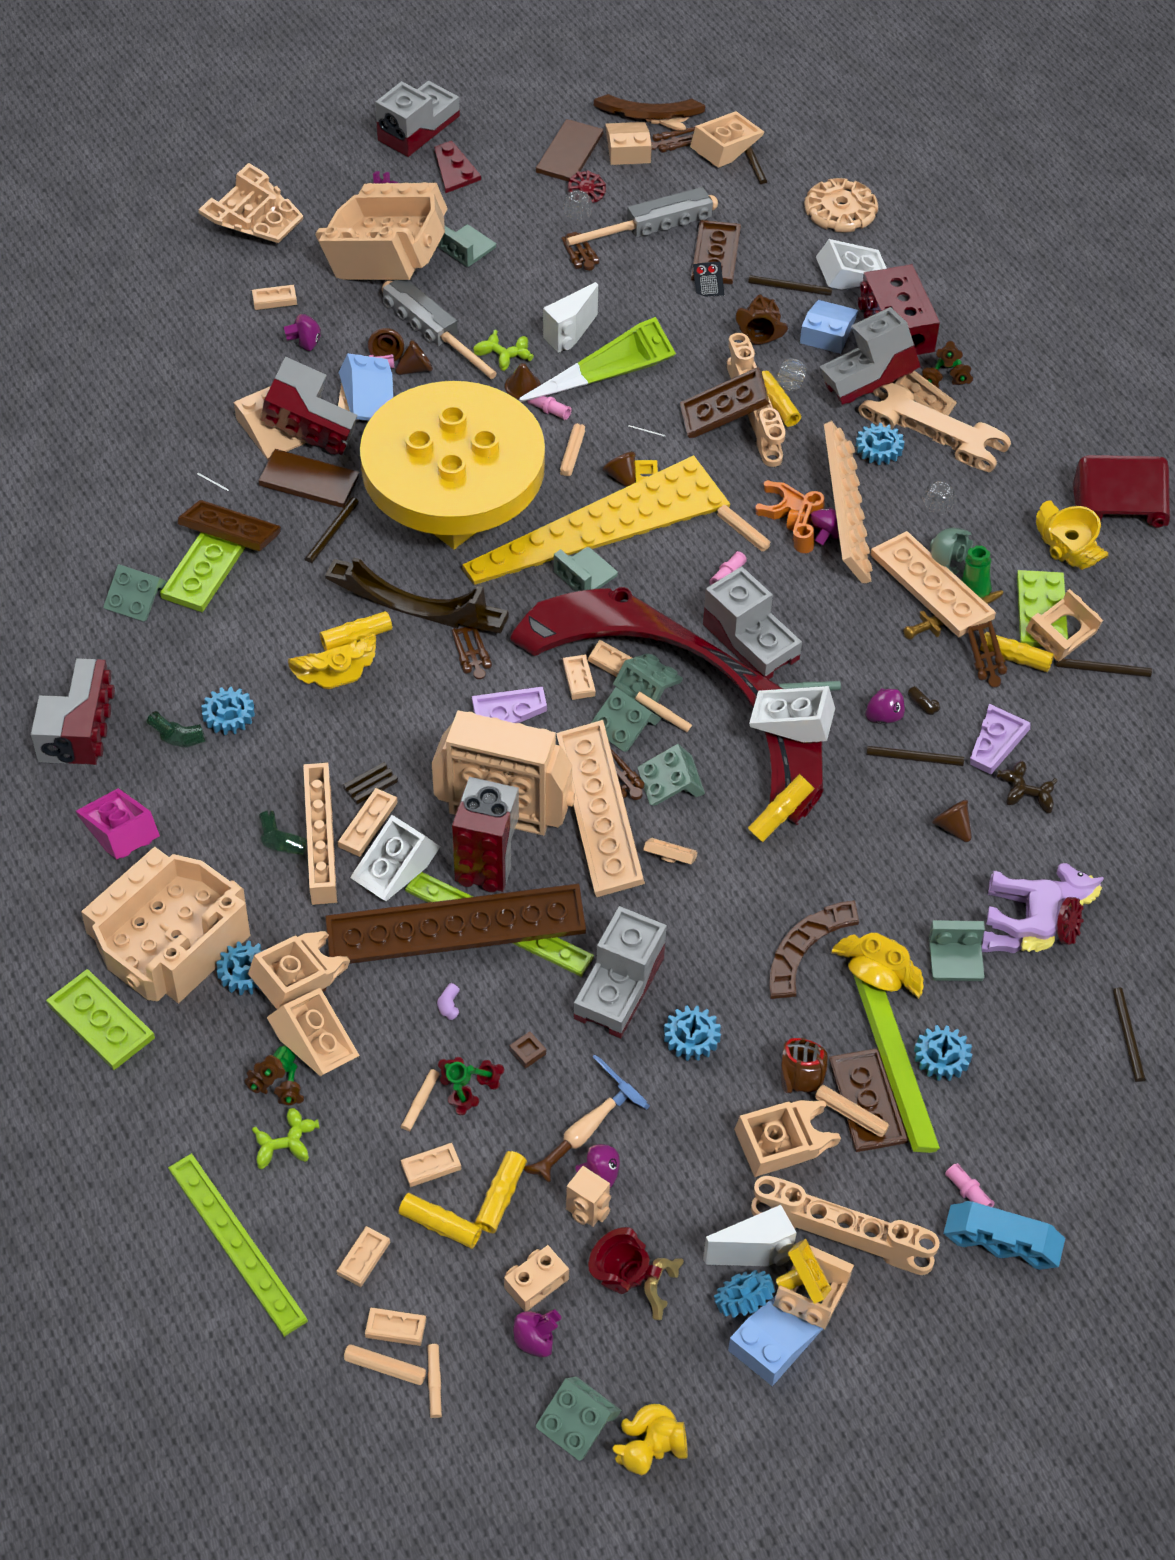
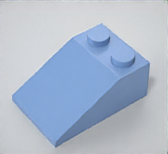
M818 300L808 311L803 322L800 343L841 354L859 310Z
M347 353L339 370V376L350 412L357 414V419L369 421L382 405L393 398V380L388 359Z
M776 1295L765 1306H762L752 1314L730 1337L728 1348L730 1353L771 1386L778 1381L823 1330L821 1327L812 1325L797 1316L773 1306Z

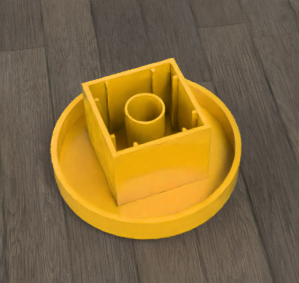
M466 381L429 383L409 389L393 397L382 405L368 421L360 444L362 477L367 493L372 501L386 515L412 529L434 534L454 550L477 532L489 530L511 520L532 502L541 487L544 477V437L538 421L528 408L511 395L499 389Z

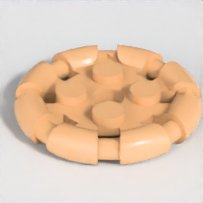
M845 178L828 179L825 183L819 182L808 191L804 201L805 211L808 216L811 215V220L821 228L826 230L828 228L835 229V232H854L859 227L863 229L875 219V214L878 212L877 198L874 194H871V190L860 182H850Z

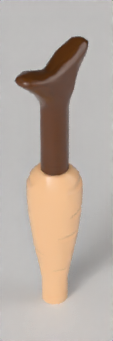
M608 1098L599 1107L575 1122L565 1131L564 1141L544 1160L525 1166L524 1171L533 1175H542L545 1181L551 1182L550 1172L552 1166L570 1149L581 1147L590 1138L606 1115L616 1106L615 1101L612 1098Z

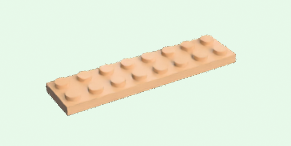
M830 421L824 424L842 560L861 583L871 582L870 572L872 571V566L867 555L870 554V550L865 541V537H867V531L863 525L865 516L860 507L862 497L858 491L860 482L855 472L857 469L856 461L853 458L855 448L850 440H846L840 427L837 428Z
M603 720L556 733L559 746H561L572 764V791L575 792L573 804L596 897L645 884Z

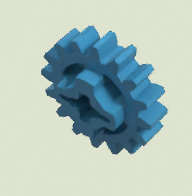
M871 423L870 428L864 426L862 432H858L855 447H857V453H862V459L869 458V463L875 460L878 465L881 464V461L889 464L890 459L897 461V457L902 455L904 448L903 435L898 434L897 428L891 430V425L883 427V424L879 423V426L876 427Z
M229 687L228 691L220 688V693L218 694L212 691V698L205 697V704L201 706L203 721L206 722L207 728L214 727L215 733L223 730L224 735H227L229 730L237 734V728L245 730V723L251 724V717L255 716L253 700H250L248 693L242 694V689L240 688L236 692L233 691L232 687Z
M239 941L236 948L230 945L227 946L228 953L221 952V960L217 961L218 979H221L222 986L228 985L229 992L231 993L235 989H239V995H243L244 990H248L251 995L253 994V988L261 991L248 975L254 955L262 952L261 944L258 943L255 947H252L251 941H247L246 946H242ZM228 967L231 968V971L233 972L232 976L228 972Z
M685 1006V1012L676 1009L675 1017L669 1015L668 1023L664 1026V1041L669 1042V1051L676 1049V1056L679 1057L681 1054H685L687 1061H689L691 1056H695V1059L699 1061L700 1054L709 1057L710 1049L716 1051L717 1043L720 1042L721 1026L716 1024L717 1017L715 1015L708 1017V1009L699 1012V1006H696L694 1011H690L688 1006ZM695 1027L692 1038H690V1032L692 1031V1028Z
M936 1025L934 1032L927 1028L924 1036L919 1035L914 1048L916 1053L914 1060L915 1062H920L919 1069H927L928 1077L932 1076L933 1073L936 1074L938 1081L941 1080L942 1076H946L947 1080L951 1081L953 1074L958 1078L961 1077L962 1070H968L972 1059V1054L970 1053L972 1046L971 1044H966L967 1037H959L958 1029L953 1033L950 1032L947 1025L944 1030H940L939 1026ZM942 1047L945 1048V1049H944V1052H945L944 1058L942 1057V1052H941V1051H942Z
M754 1270L751 1274L743 1272L742 1275L739 1273L731 1277V1282L725 1281L723 1283L725 1287L718 1288V1294L714 1295L719 1312L723 1313L724 1316L731 1314L732 1317H736L739 1313L745 1316L748 1312L751 1314L757 1311L759 1305L765 1306V1300L772 1299V1293L776 1292L770 1274L766 1275L765 1271L758 1273L757 1270Z

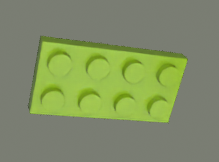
M201 532L161 590V598L203 612L244 551L245 546Z
M1018 570L1017 590L1020 643L1043 647L1026 631V628L1034 615L1037 613L1040 615L1044 614L1064 598V573ZM1065 615L1051 625L1068 640L1067 616Z
M88 969L46 1000L48 1006L113 1070L117 1069L155 1039L154 1033Z

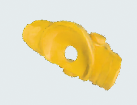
M1051 500L1045 501L1041 505L1036 515V525L1044 542L1050 545V554L1053 559L1061 562L1066 560L1072 567L1076 566L1083 570L1095 565L1101 559L1108 558V552L1097 546L1096 539L1100 532L1101 522L1094 511L1082 506L1068 507L1059 511Z
M373 633L370 636L361 638L359 642L355 639L343 646L322 653H309L301 657L288 658L289 667L299 680L307 684L315 682L324 689H333L355 682L361 677L364 667L370 666L373 662L376 649V635Z
M869 933L861 938L853 934L841 939L832 948L831 954L853 957L848 965L849 970L862 981L876 988L892 992L898 991L904 984L907 990L918 999L922 995L924 985L921 969L914 966L913 961L910 960L908 950L895 940L879 933Z

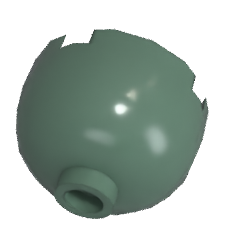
M955 527L942 530L930 543L932 558L940 565L947 567L953 574H958L959 570H956L957 567H950L951 559L960 561V563L965 560L969 548H973V541L969 540L968 536L971 535V532Z

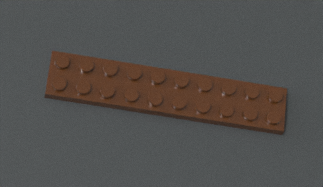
M579 884L326 915L327 934L329 935V956L348 957L350 960L349 964L586 934Z

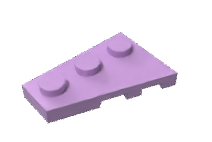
M543 687L472 696L475 714L490 718L495 717L507 722L520 723L547 711Z
M989 704L986 718L983 720L980 735L977 738L970 758V765L992 774L1030 730V722Z

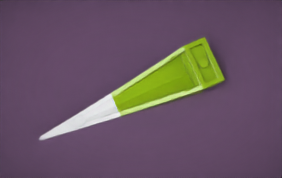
M654 317L637 324L572 367L523 395L518 401L524 402L635 372L674 357L676 353L657 318Z

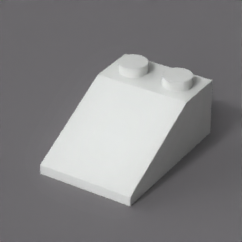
M828 239L816 256L828 287L841 290L859 287L860 282L863 281L864 272L886 269L879 250Z
M596 282L543 308V338L558 353L571 349L597 316L598 284Z
M829 686L758 691L749 722L750 727L800 742L827 741L835 711Z
M391 815L350 878L384 901H387L427 868L440 846Z
M779 1205L707 1236L703 1260L706 1265L770 1266L775 1263L777 1266H780L790 1260L788 1252L794 1246L796 1231L784 1209Z

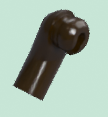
M914 686L908 690V696L926 714L934 715V712L940 710L939 702L937 700L930 701L917 687Z

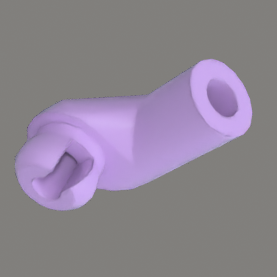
M452 983L448 984L437 1001L440 1014L446 1016L448 1020L455 1019L459 1014V1010L454 1006L453 1000L460 990Z

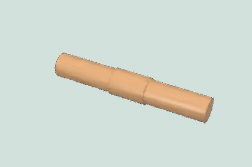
M640 691L634 699L686 733L692 726V724Z
M434 1069L429 1071L401 1125L402 1129L411 1131L440 1075L438 1071Z
M430 1344L427 1346L430 1418L442 1417L439 1345Z

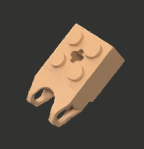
M326 931L305 933L298 937L295 935L254 955L248 975L276 1009L318 988L322 990L330 986L335 978L348 968L350 963L348 957H327L319 951L326 944V938L329 936Z
M799 1100L793 1103L785 1102L739 1117L734 1130L754 1177L816 1158L826 1149L839 1144L841 1140L839 1133L819 1132L810 1123L815 1116L824 1112L826 1107L824 1101Z

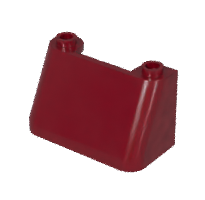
M1087 455L1079 460L1073 481L1076 506L1091 509L1097 514L1100 521L1103 514L1147 515V523L1157 528L1168 526L1170 521L1169 465L1167 459L1159 456Z

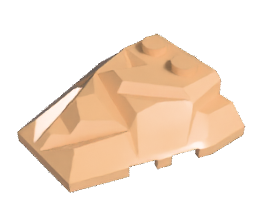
M250 163L236 174V186L219 202L213 198L209 199L199 209V214L215 224L279 243L303 220V215L292 202L280 195L281 190L277 186H272L268 175Z

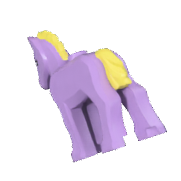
M1062 863L1057 868V875L1062 882L1046 879H1010L1001 872L994 871L991 874L988 895L1026 903V918L1021 920L1013 919L1002 914L997 908L989 906L986 924L992 925V928L1002 930L1010 935H996L993 932L984 931L981 945L982 952L1005 951L1016 953L1019 950H1027V952L1035 950V952L1050 948L1055 941L1058 915L1064 900L1067 897H1076L1080 899L1081 905L1091 904L1092 901L1096 900L1095 897L1099 896L1102 890L1100 883L1104 878L1088 876L1075 870L1067 863Z

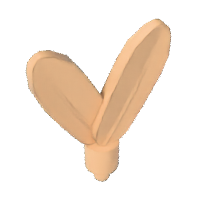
M683 114L672 115L671 119H646V121L651 122V124L660 123L675 130H685L686 126L681 122L686 121L689 116L683 117Z

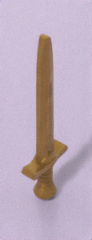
M1003 591L992 592L987 596L981 597V599L986 604H989L1001 597ZM920 611V618L923 622L904 628V636L909 640L929 629L936 637H939L941 633L939 626L944 623L936 616L928 617L925 611Z

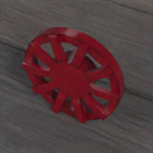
M588 170L578 171L569 179L568 192L575 201L582 204H592L604 197L606 184L599 174L597 175ZM574 189H578L576 194L573 192ZM594 191L600 193V196L597 197ZM579 195L585 196V199H582V198H580V197H578V196H579ZM592 195L594 199L588 200V196Z
M1067 897L1061 905L1057 921V932L1059 940L1063 944H1075L1077 935L1080 936L1081 934L1080 926L1084 922V919H1082V910L1084 908L1080 904L1079 898Z

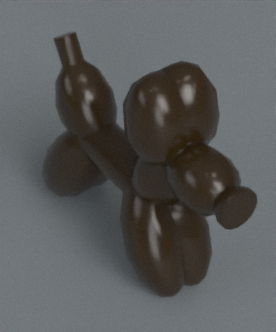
M1024 761L1017 762L1013 766V770L1006 769L1000 771L998 769L997 778L1001 777L1006 782H1013L1014 788L1008 793L1007 805H1015L1025 794L1038 797L1043 811L1046 813L1052 812L1054 802L1050 793L1058 782L1056 778L1043 783L1040 787H1035L1025 783L1023 777L1027 767Z

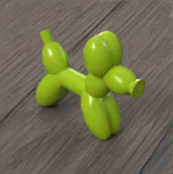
M497 330L493 331L488 341H481L473 348L474 354L477 356L487 355L493 351L499 354V367L501 371L508 369L510 358L517 355L522 359H528V361H531L534 357L528 350L527 337H520L516 342V346L506 349L498 344Z
M291 1108L287 1112V1121L291 1129L287 1137L271 1139L267 1133L259 1131L257 1127H253L252 1131L256 1134L257 1143L261 1146L256 1158L258 1168L264 1169L268 1166L274 1150L289 1148L297 1159L306 1162L309 1158L308 1151L300 1141L302 1132L308 1133L315 1128L319 1129L318 1119L315 1121L312 1119L302 1120L300 1112L295 1108Z

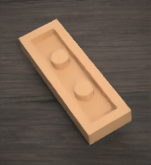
M916 371L899 377L895 383L911 391L916 402L949 416L957 403Z
M375 788L339 839L338 847L360 857L397 805V797Z

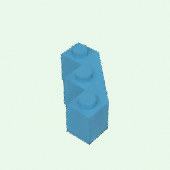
M971 1201L950 1206L943 1233L957 1246L983 1245L998 1258L1021 1256L1033 1268L1039 1270L1059 1267L1065 1237L1048 1223Z

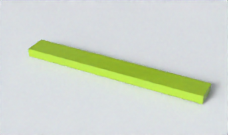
M423 872L412 879L405 888L406 892L428 903L473 897ZM558 937L513 943L582 977L594 959L593 954Z
M853 974L913 1152H936L940 1147L885 990L876 988Z
M191 1153L168 1167L174 1179L283 1337L307 1323L308 1319L193 1154Z

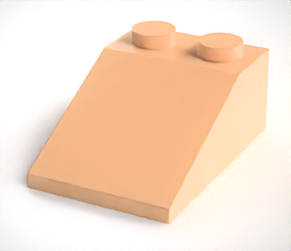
M735 111L695 126L690 147L710 161L712 165L719 168L732 163L762 137L764 131Z
M645 122L605 124L611 165L651 163L650 132Z
M270 387L234 402L237 421L267 460L270 459L275 449L287 452L307 443L300 437L290 436L284 430L270 427L260 420L264 399Z
M321 988L284 1004L267 1017L279 1040L319 1076L360 1056Z

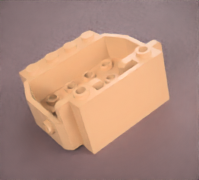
M368 183L363 185L358 195L351 197L336 211L327 228H319L315 235L336 278L350 280H410L416 268H423L429 263L445 233L444 215L448 208L437 183Z
M458 710L453 723L442 735L432 761L434 795L438 800L449 802L450 814L456 815L469 777L519 787V818L515 829L543 836L548 825L558 828L563 824L568 806L572 807L575 800V792L572 791V764L561 746L556 745V732H551L547 729H538L521 723L507 722L495 717L490 718L473 712Z
M156 847L152 848L81 911L86 933L96 940L97 947L107 969L144 998L151 1001H159L166 994L179 1004L217 968V961L221 960L220 953H228L227 946L230 945L236 948L237 942L240 941L242 944L250 936L245 895L242 887L235 881H229L201 860L175 854L168 857Z

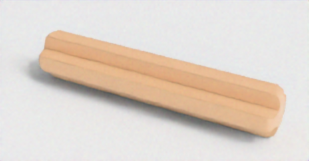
M576 423L573 426L560 467L561 475H572L585 433V426L583 424Z
M723 505L717 510V515L760 551H765L770 547L771 542L728 506Z
M821 1085L817 1090L815 1096L817 1100L824 1101L827 1106L879 1137H882L887 1132L889 1124L825 1085Z
M348 1345L344 1353V1360L417 1385H422L426 1377V1370L424 1368L354 1345Z

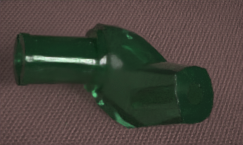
M158 711L152 712L155 718L151 714L147 718V723L160 733L161 740L168 744L187 748L206 741L201 724L184 727L176 722H169Z
M268 811L259 814L263 830L260 839L265 847L286 853L304 854L307 838L278 830L274 811H270V815Z

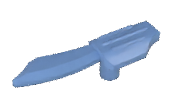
M596 1055L593 1056L619 1083L618 1087L621 1090L613 1098L618 1106H621L629 1097L634 1103L646 1110L650 1107L647 1101L629 1083L622 1080L601 1058Z

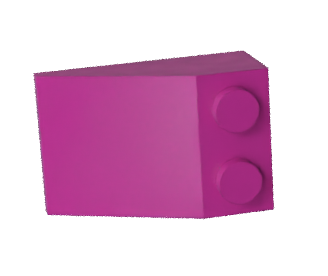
M119 788L76 810L77 816L100 845L115 859L128 856L133 850L149 845L152 840L160 836L151 811Z

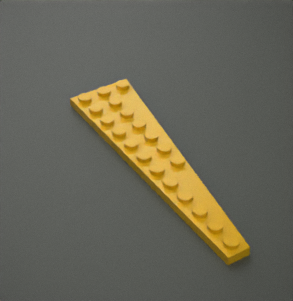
M693 455L463 564L462 570L470 581L476 585L554 560V553L560 549L567 555L580 552L586 547L591 549L631 538L634 535L647 533L653 529L667 527L676 522L687 521L699 515L716 512L723 505L730 507V503Z

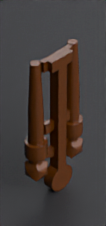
M695 127L672 132H661L660 135L659 133L653 134L655 142H651V150H655L659 146V151L664 153L667 150L672 151L676 150V148L691 145L692 140L688 139H692L693 134L679 138L675 136L693 132Z
M572 232L568 233L565 237L563 236L562 241L576 269L582 268V262H584L585 270H593L595 265L599 264L597 254L592 250L587 241L582 242L585 249L582 248L580 243L574 244L578 251H573L572 247L568 246L566 238L582 233Z
M992 621L967 627L975 659L974 665L978 671L979 680L987 679L985 671H990V686L994 688L999 687L1001 679L995 674L994 670L998 668L999 674L1004 675L1007 673V667L1004 665V655L1001 654ZM987 627L989 628L994 649L992 652H989L983 631ZM973 631H979L985 654L980 655ZM996 656V665L992 664L991 657ZM982 659L987 660L988 667L985 668L984 661H982Z
M464 627L452 629L460 656L459 661L461 666L463 665V672L466 674L471 673V666H474V677L476 679H483L486 676V672L479 665L482 664L484 669H489L492 667V663L477 628ZM469 631L474 633L478 646L476 650L473 649L468 635ZM460 633L464 635L469 650L467 652L464 651L458 636ZM477 654H479L481 660H477ZM468 656H471L473 662L469 661Z
M611 749L614 760L623 770L621 772L615 765L618 779L624 784L623 786L620 785L623 799L627 797L625 789L630 791L631 799H641V789L645 787L644 781Z

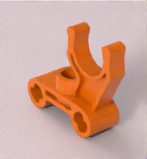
M765 481L764 491L766 493L778 494L783 500L773 506L757 504L756 515L774 520L788 515L787 529L793 530L795 550L800 553H810L814 549V529L811 526L810 513L825 509L824 495L818 491H811L803 495L784 482Z

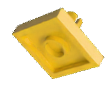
M804 1239L796 1243L788 1252L796 1269L776 1278L778 1287L783 1286L789 1290L804 1284L810 1298L816 1304L824 1300L832 1288L807 1240Z

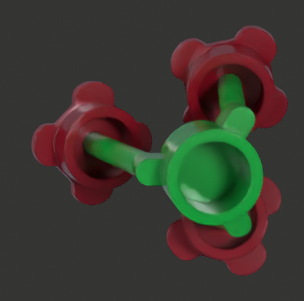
M456 1057L454 1060L442 1059L438 1063L442 1074L440 1082L444 1085H448L450 1082L454 1084V1091L448 1097V1102L450 1105H454L458 1115H465L467 1110L479 1104V1098L472 1094L469 1086H465L469 1083L471 1074H477V1081L480 1085L485 1084L490 1089L496 1090L500 1086L499 1080L504 1073L503 1065H494L490 1060H484L479 1068H475L472 1065L466 1067L461 1057Z

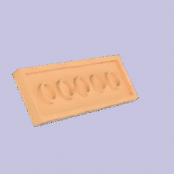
M907 531L871 549V556L958 637L968 633L967 627L979 625L995 619L996 612L947 567L937 563L932 558L931 553Z

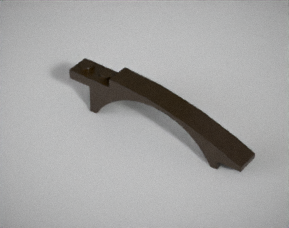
M355 557L352 563L334 559L325 574V579L382 606L457 629L460 625H465L501 634L509 618L508 610L486 606L484 587L478 585L468 594L457 598L431 599L403 591L386 582L369 569L361 559Z

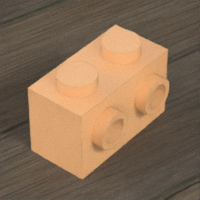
M582 1166L567 1185L566 1210L571 1212L573 1218L582 1225L587 1223L594 1227L598 1220L603 1222L610 1212V1183Z
M547 1245L542 1250L537 1249L528 1256L527 1261L520 1266L515 1265L509 1269L504 1277V1288L526 1312L569 1280V1268Z

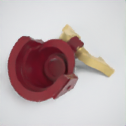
M621 1227L608 1232L596 1243L589 1256L588 1267L591 1275L601 1280L603 1286L619 1294H624L631 1288L641 1286V1283L646 1280L644 1289L652 1306L653 1319L662 1320L663 1309L667 1306V1301L662 1300L657 1294L658 1281L664 1269L667 1270L669 1277L677 1278L679 1268L684 1262L683 1259L671 1261L666 1258H657L653 1261V1265H649L650 1258L645 1250L646 1245L638 1239L637 1233L632 1228Z

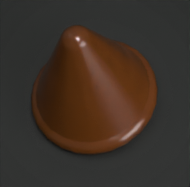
M382 328L376 330L370 336L368 350L374 357L393 354L394 361H397L404 352V341L395 330Z
M410 340L409 346L395 370L396 374L431 372L433 367L427 356L414 340Z
M521 363L506 380L505 390L515 399H520L523 395L539 387L541 383L527 365Z
M630 451L614 458L604 465L602 471L625 487L636 483V453Z
M962 800L935 817L932 820V824L941 827L964 842H969L971 840L968 800Z

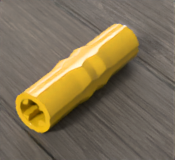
M767 370L762 371L772 407L778 411L781 420L787 427L796 425L801 419V414L773 375Z
M385 611L319 633L324 650L327 651L343 646L355 639L360 641L361 638L370 636L373 633L378 635L390 631L393 627L390 616Z
M986 632L985 638L989 652H992L994 649L989 632ZM996 635L1001 654L1004 655L1005 660L1014 661L1019 665H1026L1048 673L1053 661V653L1032 647L1027 643H1020L1014 639H1007ZM981 643L980 651L984 652L983 645Z
M799 774L776 796L773 802L768 804L766 809L748 829L764 842L815 788Z
M506 1152L497 1174L491 1181L489 1190L486 1192L484 1203L474 1224L482 1227L483 1231L492 1234L496 1232L502 1216L510 1204L511 1197L515 1193L516 1185L527 1162L524 1156L517 1152Z
M407 1193L400 1204L399 1214L423 1225L428 1230L435 1231L439 1235L453 1239L471 1249L474 1248L481 1236L482 1227L411 1193Z

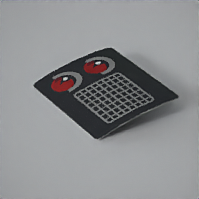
M721 262L693 264L696 294L705 297L724 296Z

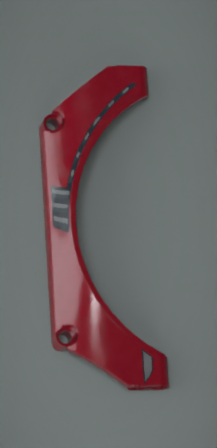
M619 587L614 591L611 588L577 591L537 602L517 625L510 638L511 642L533 656H537L544 651L565 643L600 636L651 638L689 650L710 662L737 685L753 708L758 691L783 689L636 598L625 587ZM764 731L770 750L772 769L770 803L799 774L815 788L797 806L795 811L787 817L789 821L798 825L797 822L809 814L824 790L822 741L800 742Z

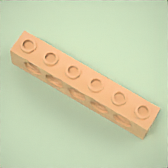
M328 763L304 764L312 905L337 903Z

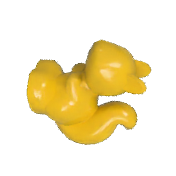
M661 1404L646 1405L637 1412L633 1421L625 1418L621 1422L622 1431L626 1435L639 1436L646 1433L644 1441L635 1440L626 1445L618 1444L612 1447L613 1452L617 1454L616 1462L624 1465L629 1472L638 1475H644L649 1471L653 1456L656 1459L664 1458V1453L672 1451L678 1459H687L688 1457L684 1422H677L672 1411Z

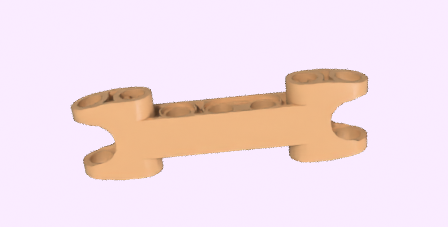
M743 333L732 334L729 337L731 357L727 360V370L731 379L757 368L754 361L755 352L748 336ZM735 340H741V341H743V342L737 343V342H734V341H735ZM770 402L769 405L749 413L748 417L757 438L756 444L763 463L770 467H776L783 460L781 443L785 440V428L778 411L772 407ZM775 455L778 459L771 460L768 456Z
M886 384L873 391L875 396L884 399V401L865 400L859 406L860 415L877 425L882 423L883 427L891 425V430L896 424L915 430L933 438L935 442L953 447L952 449L956 450V460L986 472L993 471L997 465L995 457L985 449L986 445L1001 452H1006L1011 445L1010 438L995 427L982 422L975 424L974 427L915 402L911 391L897 384ZM880 388H883L887 393L882 392ZM982 460L987 461L990 466L986 465Z
M763 1176L755 1182L754 1194L756 1197L753 1199L751 1206L754 1216L763 1213L756 1208V1205L760 1202L767 1204L771 1209L781 1205L794 1229L799 1228L883 1257L886 1263L918 1275L928 1274L934 1266L933 1256L937 1253L940 1242L937 1235L930 1230L903 1220L889 1223L806 1194L800 1185L776 1177ZM762 1184H769L774 1188V1191L764 1194L759 1190V1187ZM820 1214L823 1218L816 1219L812 1215ZM839 1223H846V1224H848L850 1227H849V1228H842V1227H840L838 1224H839ZM865 1232H872L876 1237H869ZM924 1238L929 1239L933 1242L934 1248L928 1250L922 1247L919 1241ZM914 1258H926L929 1261V1265L927 1267H919L915 1264Z

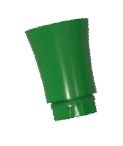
M976 545L974 548H969L961 581L981 598L990 594L992 590L990 578L991 558L990 551L986 547Z

